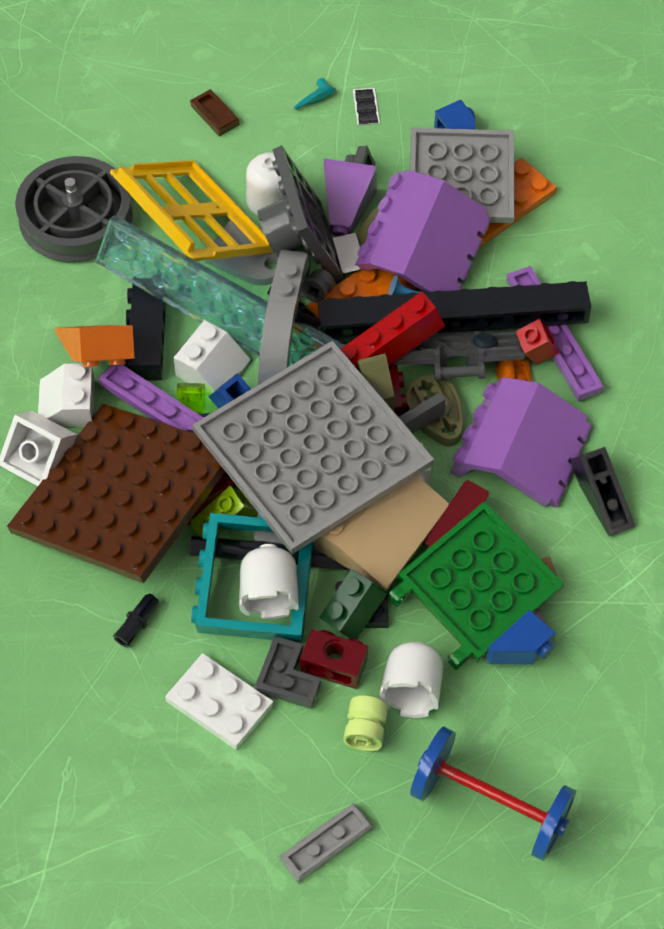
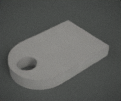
M229 220L224 227L227 233L239 245L253 244ZM219 235L215 238L214 242L219 247L228 246ZM273 252L269 254L203 260V262L247 283L269 285L273 282L275 269L270 270L266 266L272 263L277 264L278 257Z

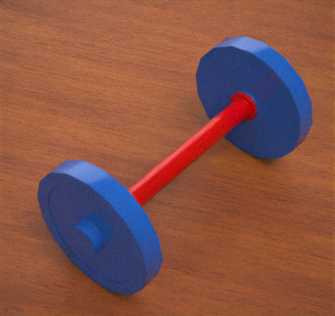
M443 726L431 741L428 749L421 756L410 795L424 801L434 788L440 775H443L541 823V829L531 855L544 861L557 837H562L570 820L567 819V816L573 804L576 790L564 785L547 812L447 764L446 762L451 753L456 732Z

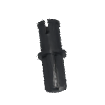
M150 593L146 594L136 608L126 614L127 619L113 635L114 640L121 646L128 648L141 629L146 628V621L158 607L159 600Z

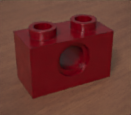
M311 629L300 658V672L357 689L368 659V645H364L357 639H344L335 636V634L327 630L318 631ZM332 654H338L342 657L339 659H332L328 656Z

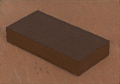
M211 89L190 100L191 107L218 136L239 126V119Z

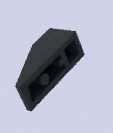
M606 447L569 459L579 486L607 535L612 536L635 527Z

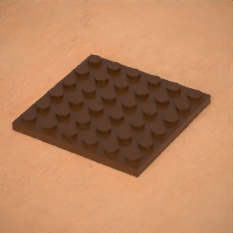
M102 404L93 415L92 421H89L78 434L74 445L65 452L63 459L56 468L50 471L48 478L42 480L7 527L12 534L145 583L221 479L225 470L196 434Z

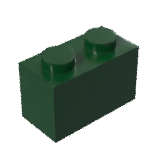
M351 569L319 618L348 638L357 639L387 595V592Z

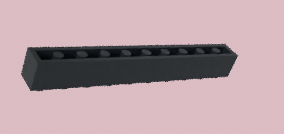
M587 281L424 293L437 308L445 324V327L436 333L523 328L538 319L546 326L589 323L591 313ZM411 292L398 295L383 294L370 297L356 296L353 298L318 300V318L322 322L319 327L320 341L354 340L419 293Z

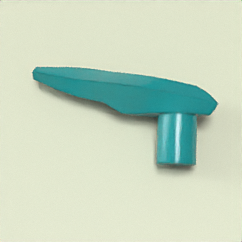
M319 78L316 82L319 88L294 106V109L317 103L331 95L336 88L328 85L325 78Z

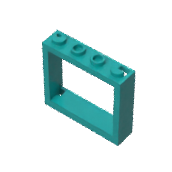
M210 513L209 522H204L202 537L207 539L205 550L201 549L199 555V567H203L202 578L197 577L195 585V595H199L198 606L193 605L191 623H196L197 632L273 640L274 636L302 643L314 541L299 550L297 566L299 609H292L291 626L207 618L218 529L274 533L263 518Z

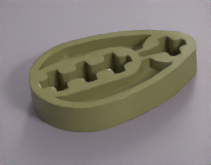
M434 375L417 378L407 388L406 411L427 400V393L425 390H421V388L425 387L426 390H430V397L441 393L446 399L445 414L420 430L444 446L458 444L463 427V408L455 387L445 378H441V381H435ZM445 426L449 432H454V435H450L448 432L444 433Z

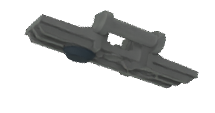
M442 332L433 334L395 361L393 365H433L435 381H441V378L478 376V379H484V363L489 361L525 359V354L516 332ZM466 356L468 366L447 367L448 358Z

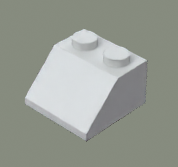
M206 320L202 322L174 356L176 377L208 394H212L235 374L241 375L251 363V359L228 332Z
M82 363L63 364L40 379L38 414L64 428H82L89 421H92L95 395L93 366L82 367Z
M32 410L15 414L0 454V466L39 486L42 480L47 479L50 471L56 468L63 459L65 452L74 445L77 434Z

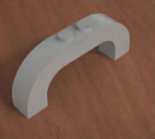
M289 250L280 251L263 325L258 385L290 365V350L295 317L300 296H304L302 293L303 282L309 278V253Z

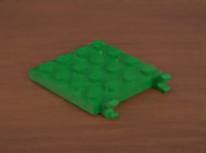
M484 501L398 574V578L402 583L389 592V600L397 607L411 592L462 645L448 657L450 659L448 663L457 670L470 656L477 662L488 653V647L528 610L533 613L563 588L564 583Z

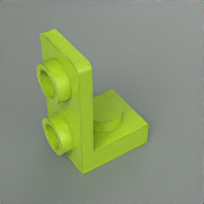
M230 485L191 521V525L198 536H202L204 522H209L210 513L257 517L258 512L240 489ZM219 528V529H218V534H219L224 528Z

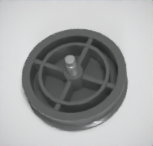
M68 156L51 160L33 170L21 183L15 200L19 228L27 244L45 257L64 262L91 260L108 253L120 244L130 229L133 215L130 194L110 173L111 169L115 168L95 158Z

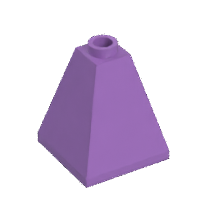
M324 159L330 231L335 237L352 234L377 192L376 166Z

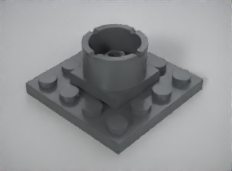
M281 145L272 150L275 161H272L275 172L282 179L278 182L282 199L257 211L263 233L277 257H279L281 250L297 251L305 247L310 255L313 256L317 264L321 263L322 269L330 273L335 283L338 284L346 278L344 273H342L321 200L284 147Z

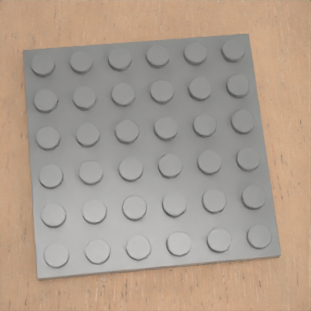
M333 340L192 424L194 433L291 554H294L434 465V458Z

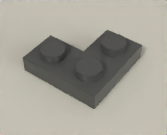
M274 636L255 689L262 694L312 709L321 685V678L295 670L303 650V644Z

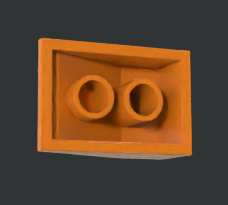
M133 325L55 328L56 335L71 359L82 362V367L99 366V361L109 360V365L125 364V359H134Z

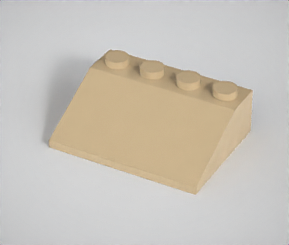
M417 475L314 540V548L346 568L355 570L387 592L398 577V574L405 568L425 541L449 503Z

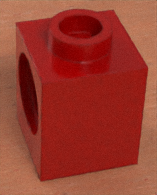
M540 319L516 331L524 354L536 365L560 353L551 330Z

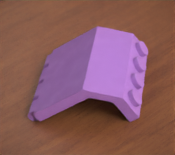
M412 170L395 173L389 181V189L386 196L379 203V212L369 226L368 237L358 251L359 257L355 265L362 270L377 268L396 274L425 293L461 290L463 286L457 280L465 282L472 266V261L467 259V257L475 259L482 242V238L477 236V234L484 236L491 221V218L486 215L487 209L444 180Z
M503 377L494 384L492 382L489 383L482 394L484 397L483 402L475 409L472 415L474 418L472 425L466 429L462 436L464 443L453 455L452 461H454L450 472L458 478L472 469L495 473L543 507L548 504L552 507H558L565 491L564 487L567 486L573 473V467L569 459L580 456L584 447L583 444L586 442L592 429V425L586 421L587 416L538 382Z

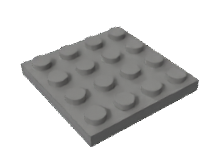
M411 128L410 170L444 180L486 208V215L491 218L490 223L514 222V131Z

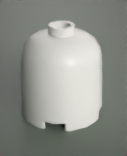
M273 152L257 155L250 161L246 169V204L257 216L259 209L282 199L278 184L282 179L274 170L272 161H275Z
M263 544L259 548L248 552L243 558L240 567L239 608L242 613L250 616V611L261 613V619H277L289 616L290 609H299L296 563L288 551L278 548L274 544Z
M422 642L402 643L392 650L387 660L379 698L386 702L388 709L392 706L395 709L401 710L400 716L409 718L427 717L430 710L438 709L443 677V660L437 650Z

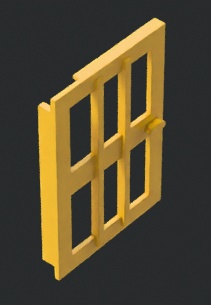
M194 160L133 164L132 168L122 166L119 169H111L110 173L192 262L273 253L263 231ZM188 175L213 202L199 203L174 176ZM164 177L188 204L179 205L155 178ZM143 178L169 206H160L136 179ZM227 216L253 244L239 245L213 217ZM193 218H203L228 246L219 247ZM182 219L208 248L196 249L194 247L195 242L174 220Z

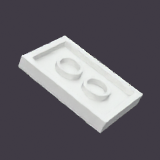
M203 653L165 696L167 703L236 751L273 707L271 699Z

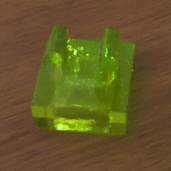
M178 383L177 401L196 413H205V384Z

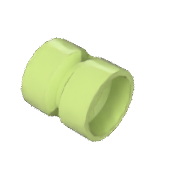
M356 696L350 700L347 715L349 722L345 726L343 742L347 746L360 751H376L382 747L383 726L386 724L388 712L386 702L371 696Z

